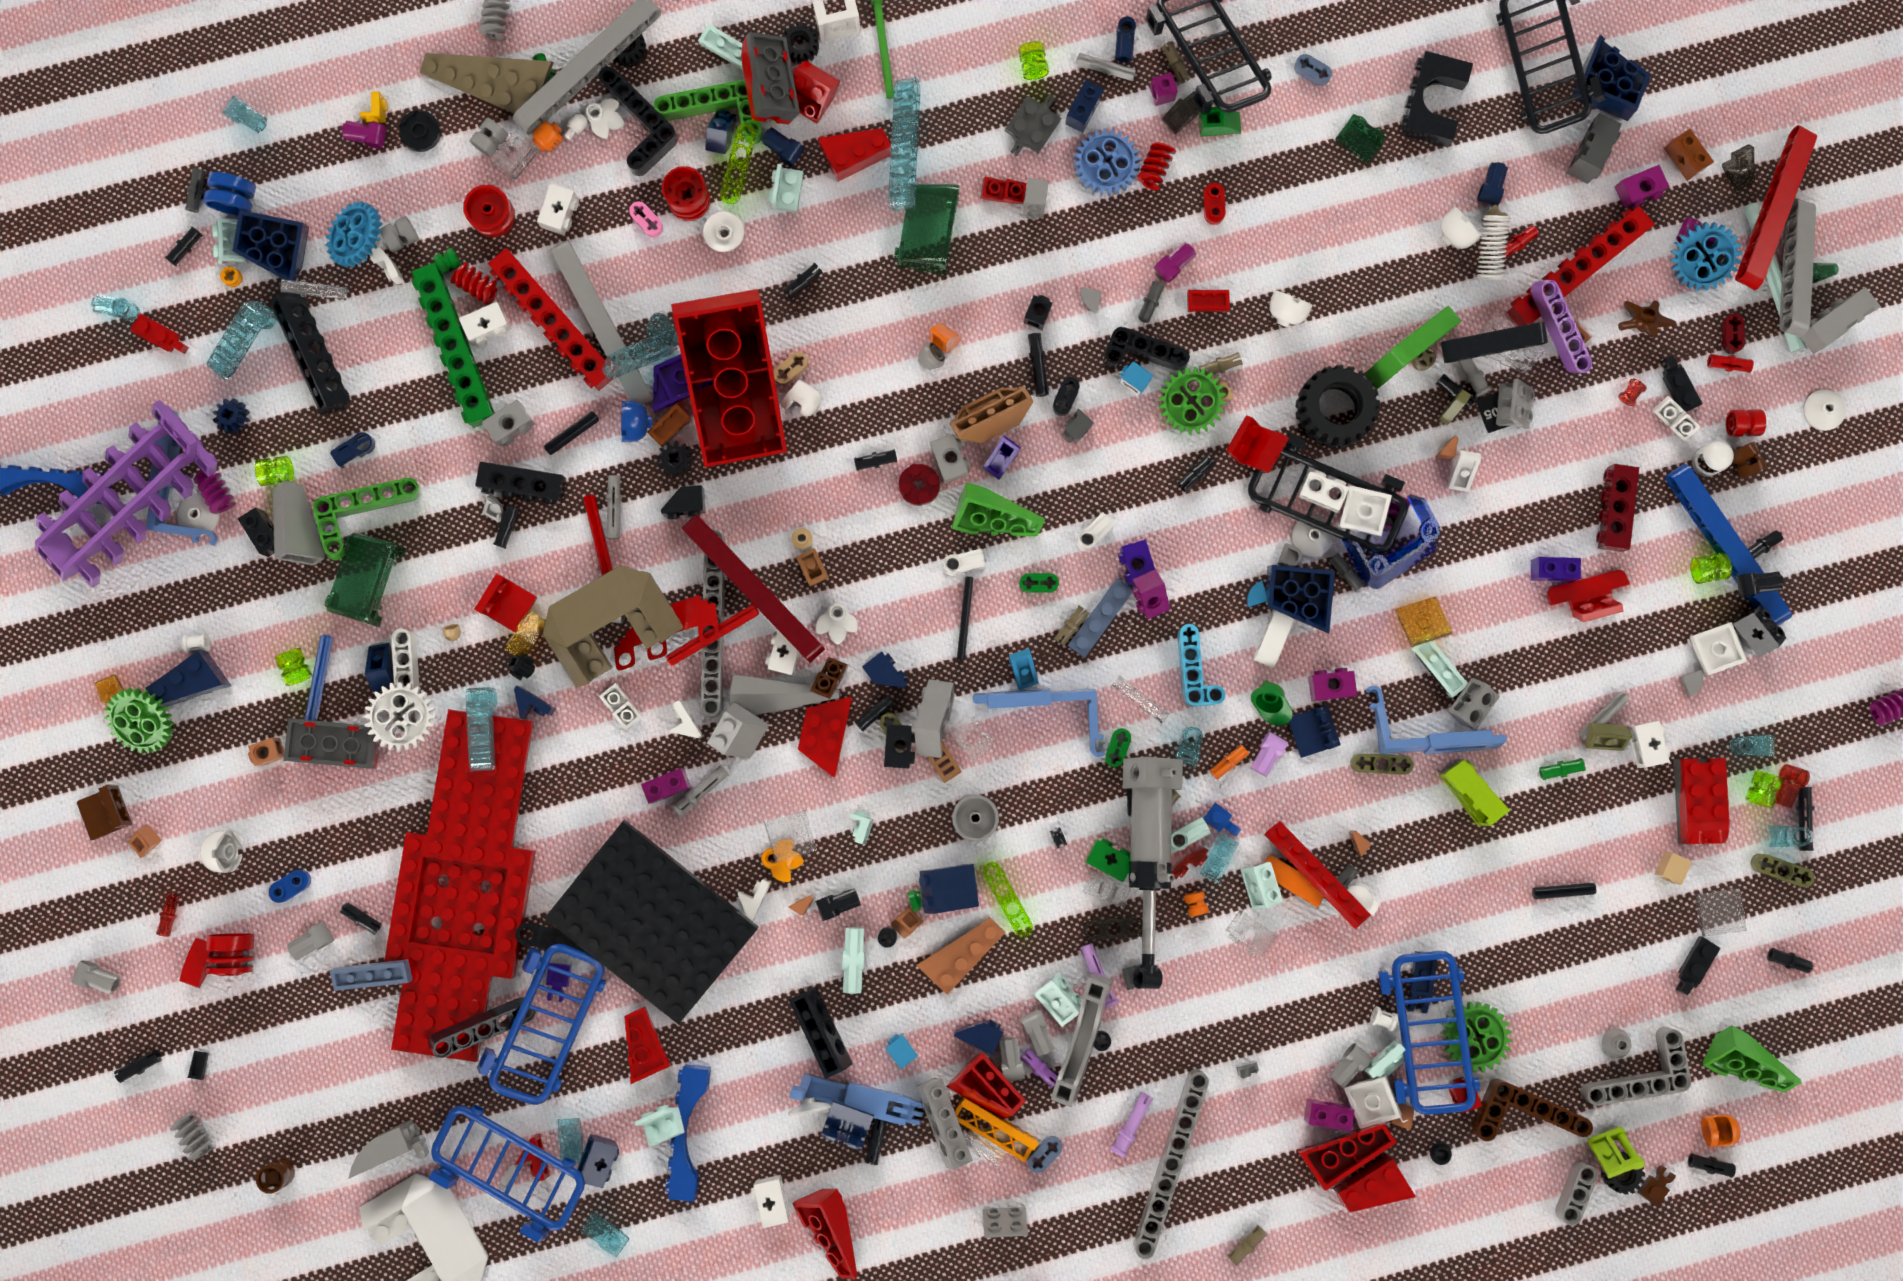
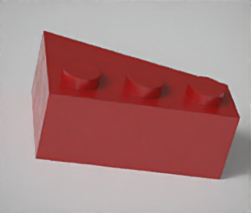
M883 128L818 138L819 147L838 182L892 155V145Z
M983 1052L974 1056L946 1085L947 1088L1003 1120L1013 1116L1026 1102L1023 1096Z
M1387 1154L1333 1187L1341 1203L1350 1213L1416 1197L1395 1161Z

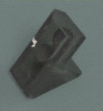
M1194 91L1182 100L1180 98L1162 118L1174 134H1177L1200 114V110L1193 100Z
M1750 144L1732 152L1731 159L1722 163V168L1736 191L1755 182L1754 147Z

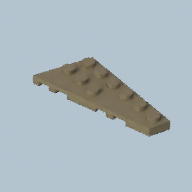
M426 53L419 73L515 113L547 83L554 62Z

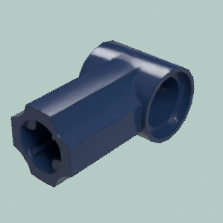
M1126 16L1121 18L1117 26L1115 60L1127 63L1133 60L1136 22L1132 17ZM1127 26L1131 31L1124 32L1121 27Z
M773 127L767 129L761 140L765 146L777 153L779 158L791 167H793L805 151V148L798 141L792 138L788 139Z
M1491 162L1485 182L1479 190L1477 201L1493 206L1500 204L1504 194L1503 184L1508 171V167L1504 163Z

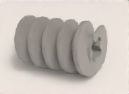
M484 0L481 12L482 17L480 19L481 25L478 29L483 36L496 41L504 40L505 37L499 33H505L506 29L500 25L507 24V21L503 18L508 17V13L504 10L509 9V4L505 2H510V0Z
M195 1111L175 1121L170 1128L171 1131L179 1130L175 1134V1138L183 1137L178 1143L180 1146L187 1145L183 1152H192L187 1158L188 1161L199 1159L216 1148H208L212 1142L211 1139L203 1140L207 1136V1132L199 1133L204 1126H195L199 1118L191 1119Z

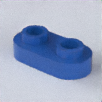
M295 870L270 886V899L276 903H282L303 892L311 884L310 874L305 870ZM296 877L300 878V883L298 885L295 883ZM278 888L282 890V894L280 896H278L276 893Z

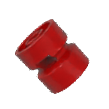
M1749 409L1747 411L1730 410L1726 417V432L1730 437H1743L1744 433L1748 437L1762 436L1766 429L1765 412L1762 409Z

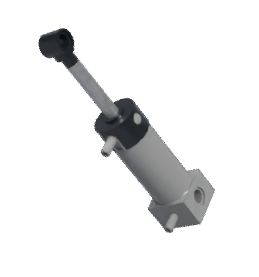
M1158 757L1123 759V789H1132L1129 887L1143 890L1142 964H1138V967L1133 972V983L1138 989H1159L1163 981L1160 968H1158V965H1154L1156 891L1171 889V882L1175 879V876L1172 874L1171 863L1172 790H1182V759Z

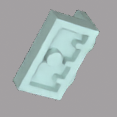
M777 164V170H773L772 173L774 188L769 191V202H771L773 210L798 212L803 171L783 168L782 164Z
M217 218L216 225H212V237H216L217 244L213 245V257L217 258V264H222L223 261L244 263L246 261L244 257L232 251L238 219Z
M856 810V813H850L849 817L861 822L856 824L852 836L856 837L854 842L866 844L874 819L869 818V813Z
M1271 862L1240 869L1253 910L1267 909L1283 903Z
M1059 973L1055 974L1049 982L1034 994L1061 1027L1079 1015L1082 997L1073 991L1068 981L1061 977Z
M1394 1040L1372 1059L1364 1071L1370 1078H1379L1384 1074L1388 1077L1404 1063L1403 1052L1406 1049Z
M664 1105L656 1108L657 1112L655 1113L648 1112L642 1114V1119L634 1122L635 1126H644L648 1147L655 1146L685 1133L679 1107L669 1108V1105Z

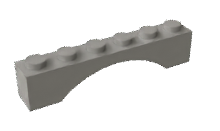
M1095 973L1088 977L1073 1037L1056 1080L1051 1100L1072 1107L1076 1102L1114 980Z

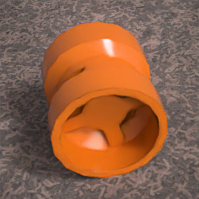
M1204 891L1183 896L1185 903L1189 907L1187 910L1189 917L1209 912L1208 905L1204 902Z

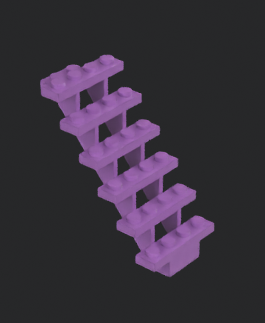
M161 400L153 403L152 415L160 424L153 427L149 432L147 429L141 428L138 423L129 426L128 437L135 445L126 454L118 450L114 445L106 449L105 460L112 467L103 476L95 473L91 468L83 471L82 482L87 486L88 490L80 498L75 495L72 496L68 490L59 494V504L66 512L56 521L52 517L49 518L44 512L36 516V527L43 534L35 540V551L62 581L79 573L92 588L100 584L101 572L96 565H91L87 558L102 551L115 566L123 562L124 550L110 536L125 529L138 544L146 540L147 527L142 520H137L133 514L148 506L161 522L169 518L170 504L164 497L161 498L156 493L157 491L171 484L184 499L192 496L194 483L188 475H184L180 469L195 462L208 477L216 472L217 460L215 456L203 448L199 438L192 431H189L178 415H174L171 407L165 406ZM168 434L185 451L174 460H170L165 454L163 447L155 443ZM147 457L160 473L151 482H147L142 477L141 471L131 464ZM123 479L137 495L128 504H123L119 500L116 491L108 487ZM99 501L114 516L104 527H100L96 523L94 515L90 511L85 510ZM76 523L90 538L81 549H77L72 544V539L67 533H62V531Z

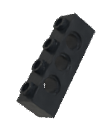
M479 462L475 486L484 494L494 495V492L502 493L501 496L507 498H514L517 495L522 496V499L534 502L536 498L542 499L543 503L555 505L556 502L562 503L567 478L561 474ZM504 476V483L497 486V478ZM522 479L525 480L524 487L517 489V482ZM540 483H545V490L537 492V486Z
M817 986L789 999L825 1079L850 1067L853 1064Z

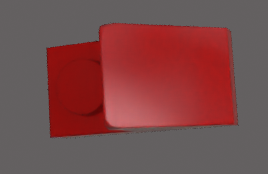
M540 1133L530 1138V1143L544 1150ZM525 1150L522 1151L515 1165L519 1164ZM529 1153L525 1162L532 1161L530 1170L532 1176L536 1177L543 1160ZM546 1165L539 1181H543L550 1176L548 1165Z

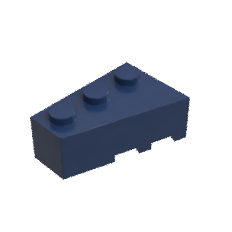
M197 651L145 689L148 690L150 696L156 694V701L163 700L161 706L169 707L194 699V697L231 687L232 685L208 652Z

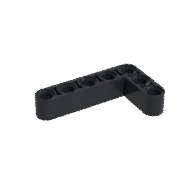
M610 66L604 67L599 73V78L605 90L650 133L627 157V164L632 174L643 176L677 144V134L673 126L616 69ZM608 77H614L611 82H606ZM629 91L627 95L620 96L621 92ZM637 105H643L642 109L634 110ZM651 119H657L655 124H648ZM666 133L672 134L671 137L667 139L662 138L663 135ZM651 147L657 148L653 153L648 152ZM636 161H642L639 167H633Z

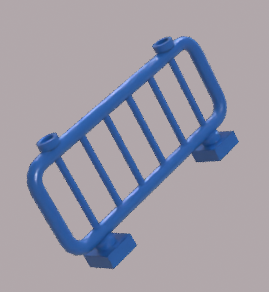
M564 944L550 946L545 951L543 957H541L542 954L539 949L530 947L522 968L524 972L532 975L535 969L537 971L499 1056L496 1058L495 1051L486 1047L477 1065L479 1074L488 1076L489 1071L492 1070L489 1084L493 1091L532 1105L542 1104L549 1098L552 1091L558 1092L562 1080L558 1079L559 1074L596 991L601 993L606 984V980L602 979L605 971L604 965L590 954ZM560 952L595 965L596 972L593 979L590 980L549 965V962L555 953ZM546 969L590 984L584 999L582 1000L540 985ZM537 989L580 1003L581 1006L575 1020L531 1005ZM528 1009L571 1023L572 1026L566 1040L522 1025ZM522 1029L563 1043L557 1060L513 1045L519 1030ZM513 1049L554 1063L555 1065L548 1080L505 1066L504 1063L510 1050ZM503 1069L545 1083L546 1085L539 1096H533L500 1085L498 1083L499 1074Z
M1446 951L1401 955L1392 964V975H1388L1387 970L1378 971L1382 995L1391 994L1390 988H1394L1402 1046L1406 1049L1403 1055L1407 1084H1404L1402 1078L1393 1079L1397 1104L1406 1103V1097H1409L1414 1110L1424 1115L1467 1111L1476 1102V1091L1480 1090V1083L1478 1077H1473L1460 982L1464 981L1463 969H1458L1456 959ZM1443 959L1449 966L1450 974L1401 978L1400 969L1404 963ZM1446 978L1451 980L1452 996L1404 999L1402 983ZM1454 1000L1456 1017L1410 1022L1407 1020L1405 1004ZM1457 1022L1459 1039L1421 1043L1410 1042L1408 1026ZM1460 1043L1462 1061L1414 1065L1411 1048ZM1463 1065L1465 1083L1417 1087L1415 1069ZM1466 1087L1467 1100L1463 1103L1423 1106L1419 1102L1418 1091Z
M464 1105L455 1106L448 1113L432 1145V1158L441 1167L431 1172L429 1180L448 1189L455 1186L460 1177L530 1218V1221L523 1224L520 1233L537 1243L544 1240L550 1230L555 1231L565 1227L585 1187V1179L582 1173L574 1168L576 1162L568 1157L560 1160L483 1116L485 1110L478 1105H473L472 1108ZM463 1114L471 1120L449 1161L441 1156L440 1149L456 1116ZM474 1122H477L489 1130L469 1171H466L454 1164ZM492 1132H495L507 1139L485 1182L473 1175L472 1172ZM512 1142L524 1149L525 1152L505 1192H502L490 1185ZM531 1153L543 1160V1163L523 1203L508 1194L528 1154ZM548 1163L562 1172L540 1214L526 1205ZM565 1174L575 1179L576 1187L560 1219L554 1222L546 1218L545 1214Z

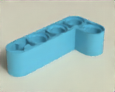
M1186 624L1177 633L1183 701L1191 707L1219 704L1225 699V690L1218 685L1204 686L1199 631L1195 625ZM1188 629L1193 634V636L1189 637V644L1194 643V645L1184 647V644L1188 643V637L1184 636L1183 633ZM1188 649L1192 650L1195 654V658L1192 661L1185 657V651ZM1189 670L1194 671L1197 675L1194 682L1189 681L1187 678ZM1212 689L1219 692L1220 696L1217 701H1213L1210 698V691ZM1191 691H1195L1199 696L1196 703L1189 700L1188 696Z

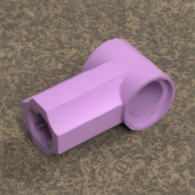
M1269 731L1260 745L1261 749L1250 768L1267 777L1277 758H1280L1285 751L1288 742Z

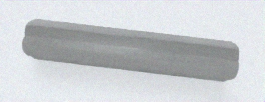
M1079 53L1076 60L1078 66L1133 81L1136 69Z
M1619 692L1579 732V737L1586 742L1589 724H1606L1629 701L1628 696L1623 692Z

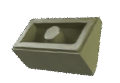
M1590 723L1585 747L1587 749L1624 751L1633 735L1626 725Z

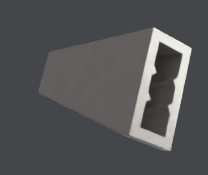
M282 481L272 489L275 559L314 566L325 559V554L303 485L294 484L292 481Z

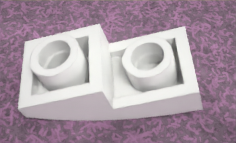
M378 246L377 249L372 248L373 255H370V258L374 264L377 263L384 269L388 280L391 279L397 285L404 283L399 269L391 258Z
M1669 395L1652 410L1684 442L1701 428Z
M616 682L599 695L600 699L610 709L613 716L625 730L642 717Z

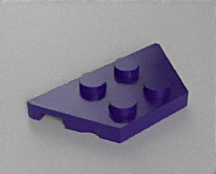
M681 354L653 367L652 408L654 413L690 397ZM713 380L703 382L704 384L697 386V390L699 391L714 384Z

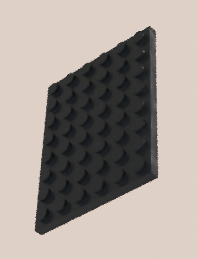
M625 819L544 918L678 1025L759 928L758 925Z

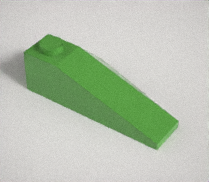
M966 482L958 501L952 529L979 535V532H991V535L1010 533L1012 536H1038L1045 518L987 488Z
M1733 1025L1716 1034L1703 1060L1705 1067L1720 1075L1727 1076L1732 1074L1739 1076V1080L1745 1082L1750 1079L1759 1082L1760 1086L1781 1092H1787L1802 1083L1799 1077L1755 1039Z

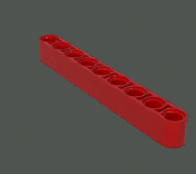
M1800 125L1795 126L1787 138L1735 277L1737 282L1753 290H1757L1765 280L1817 140V134Z

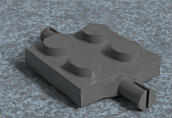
M1048 94L1043 103H1039L1030 96H1027L1005 128V132L1016 141V144L1010 151L1012 154L1015 152V156H1018L1023 147L1030 148L1039 154L1062 118L1049 109L1055 101V97L1051 98V94Z

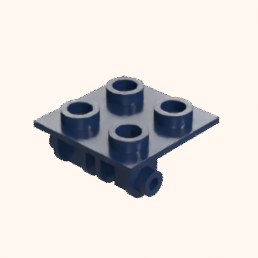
M1328 705L1292 716L1289 725L1301 758L1341 745Z
M833 1101L821 1136H824L825 1140L828 1139L834 1142L838 1139L837 1144H839L840 1140L844 1141L842 1146L848 1143L847 1146L856 1151L857 1149L862 1150L874 1115Z

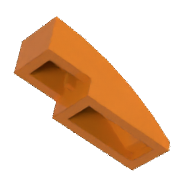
M944 323L936 324L929 330L930 342L945 353L948 351L952 352L961 341V337Z
M1269 854L1264 863L1271 862L1278 885L1318 908L1324 896L1300 871Z

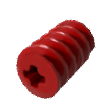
M1152 143L1150 151L1147 153V158L1143 162L1144 165L1140 169L1141 172L1137 175L1138 181L1151 190H1159L1160 187L1156 183H1163V179L1159 176H1166L1167 173L1163 169H1169L1170 167L1166 161L1172 162L1173 157L1169 154H1175L1176 150L1164 143Z
M464 263L453 273L450 281L451 284L462 288L464 292L469 293L472 297H476L479 301H483L485 305L491 304L498 293L496 288L497 281L493 280L489 283L490 276L487 275L482 279V271L475 275L476 268L472 267L469 269V263Z

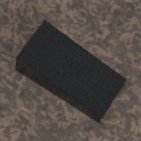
M194 1051L187 1078L204 1080L209 1053Z

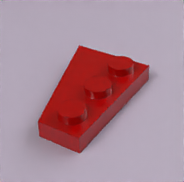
M646 1006L624 1016L629 1054L628 1063L630 1065V1085L671 1066Z

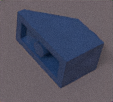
M390 643L369 646L364 674L373 692L382 691V686L390 689V683L394 684Z
M990 1019L989 1022L982 1020L956 1029L954 1037L993 1056L1004 1031L1000 1028V1023Z

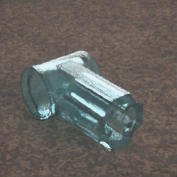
M232 95L221 112L230 120L238 124L240 122L256 133L263 131L267 126V118L264 115L253 110L248 104Z
M97 294L92 299L91 306L93 312L97 314L122 318L129 322L135 321L140 314L139 307L124 298H112Z

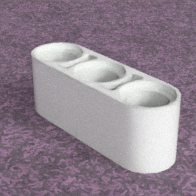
M1275 610L1272 611L1253 660L1274 668L1293 624V618Z

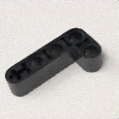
M1118 327L1111 336L1103 361L1106 367L1115 369L1121 365L1125 353L1174 371H1181L1189 362L1190 355L1184 348L1126 327ZM1123 335L1126 341L1118 342L1115 336ZM1142 342L1144 343L1145 348L1138 349L1135 346V343ZM1162 349L1165 355L1157 356L1154 350ZM1112 353L1116 354L1119 357V360L1115 362L1111 361L1108 355ZM1170 353H1172L1171 356H1170L1171 358L1168 360V359H1167L1168 355H1169ZM1178 356L1182 357L1181 363L1177 362Z

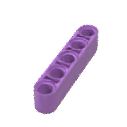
M1553 280L1535 282L1531 287L1532 297L1565 369L1570 373L1588 372L1592 367V359L1558 284ZM1544 286L1546 287V293H1545V294H1544V292H1543Z

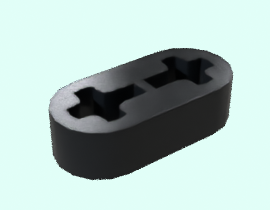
M1068 377L1061 383L1052 406L1056 415L1065 416L1070 412L1080 388L1077 379ZM1073 383V388L1076 390H1071L1070 394L1066 395L1067 387L1064 385ZM1063 398L1067 399L1065 403L1067 409L1064 408L1060 411L1058 410L1059 406L1056 404H1061Z

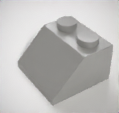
M734 702L722 715L707 744L724 755L750 759L767 731L769 724Z

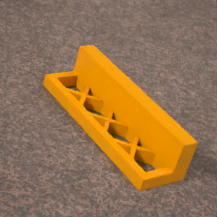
M965 1097L961 1099L955 1110L959 1123L1024 1163L1032 1150L1035 1151L1039 1144L1038 1139L1006 1119L1003 1120ZM962 1107L972 1112L973 1118L964 1120L959 1117L958 1114ZM983 1119L991 1124L992 1129L982 1131L978 1128L977 1120ZM1000 1130L1009 1135L1010 1140L1000 1142L997 1140L995 1132ZM1015 1142H1021L1028 1147L1024 1155L1015 1151Z

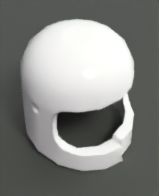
M798 380L784 397L781 407L789 409L793 403L798 402L802 406L800 415L808 417L818 410L822 397L817 389L802 380Z
M1716 441L1709 443L1696 451L1693 456V470L1696 474L1704 477L1716 475L1732 464L1734 459L1733 450L1725 442ZM1703 454L1707 466L1716 470V472L1709 473L1702 470L1698 464L1699 455Z

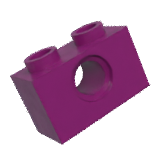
M1657 165L1621 180L1615 186V189L1625 209L1630 206L1637 208L1643 205L1645 200L1649 198L1653 201L1664 195L1663 192L1670 186L1660 165ZM1640 185L1645 188L1646 192L1640 189Z
M1156 569L1133 579L1135 588L1132 591L1136 600H1138L1135 602L1140 614H1145L1147 620L1171 610L1165 583Z
M1347 668L1335 669V673L1327 674L1326 670L1314 671V675L1308 677L1311 702L1358 696L1354 671H1348ZM1330 678L1334 679L1337 683L1335 690L1330 689L1328 686Z
M684 768L676 769L641 784L648 804L656 803L692 788Z
M1307 1098L1304 1120L1310 1125L1352 1132L1355 1110L1349 1105Z

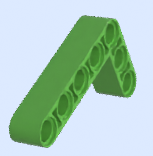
M745 80L662 95L654 101L655 110L667 121L738 107L746 141L750 144H757L763 138L761 122L753 121L751 114H744L746 110H750L748 95H740L742 91L747 90ZM723 94L729 95L727 99H720ZM703 98L709 99L707 103H700ZM689 102L688 106L680 107L681 103ZM669 106L666 111H660L661 107ZM751 129L758 130L756 134H748V131Z
M1448 305L1392 348L1368 369L1364 376L1367 380H1372L1374 383L1372 386L1375 389H1379L1408 363L1456 327L1462 320Z
M403 478L317 498L313 502V511L322 546L327 557L331 560H339L345 555V546L337 518L412 502L420 495L417 481L413 478ZM408 486L415 488L412 493L404 492V489ZM386 491L394 492L390 498L383 497V494ZM369 495L373 497L368 503L361 501L364 496ZM348 500L351 502L349 507L343 508L340 506L342 501ZM323 505L329 506L327 512L321 513L318 511ZM327 525L335 526L332 532H324V528ZM332 545L340 546L337 552H329V548Z

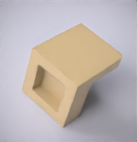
M1664 852L1654 875L1672 884L1682 885L1692 862L1673 852Z

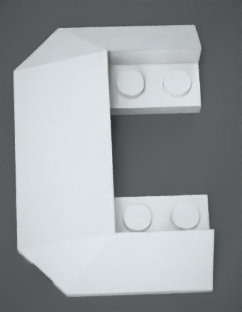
M416 1173L360 1207L363 1231L369 1228L379 1246L412 1227L432 1265L406 1281H482L489 1256L451 1188L445 1189L429 1180V1177Z

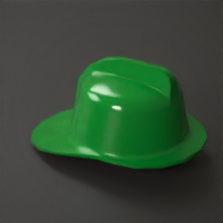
M1265 680L1258 689L1252 692L1251 702L1266 722L1276 726L1285 725L1290 722L1293 711L1285 698V692L1281 686Z

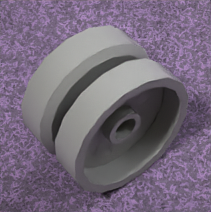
M969 795L955 805L952 813V822L956 832L962 838L972 842L983 841L996 831L999 823V814L995 804L987 797ZM973 814L979 815L978 822L971 820Z

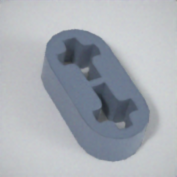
M1300 55L1295 62L1294 69L1296 73L1318 86L1326 85L1331 79V68L1310 55ZM1304 61L1307 62V66L1302 68L1301 65ZM1324 72L1325 76L1322 79L1319 78V74Z
M1048 1136L1029 1155L1028 1166L1031 1171L1035 1173L1043 1172L1062 1151V1144L1059 1138ZM1048 1142H1051L1052 1144L1054 1142H1057V1150L1054 1151L1053 1149H1051L1046 1154L1045 1152L1049 1148ZM1044 1155L1041 1160L1042 1166L1036 1165L1034 1167L1033 1158L1039 1159Z

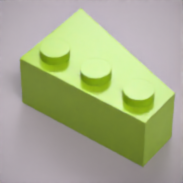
M1459 759L1441 772L1439 776L1477 825L1491 826L1510 810L1492 791L1486 781L1476 773L1473 764L1468 760Z

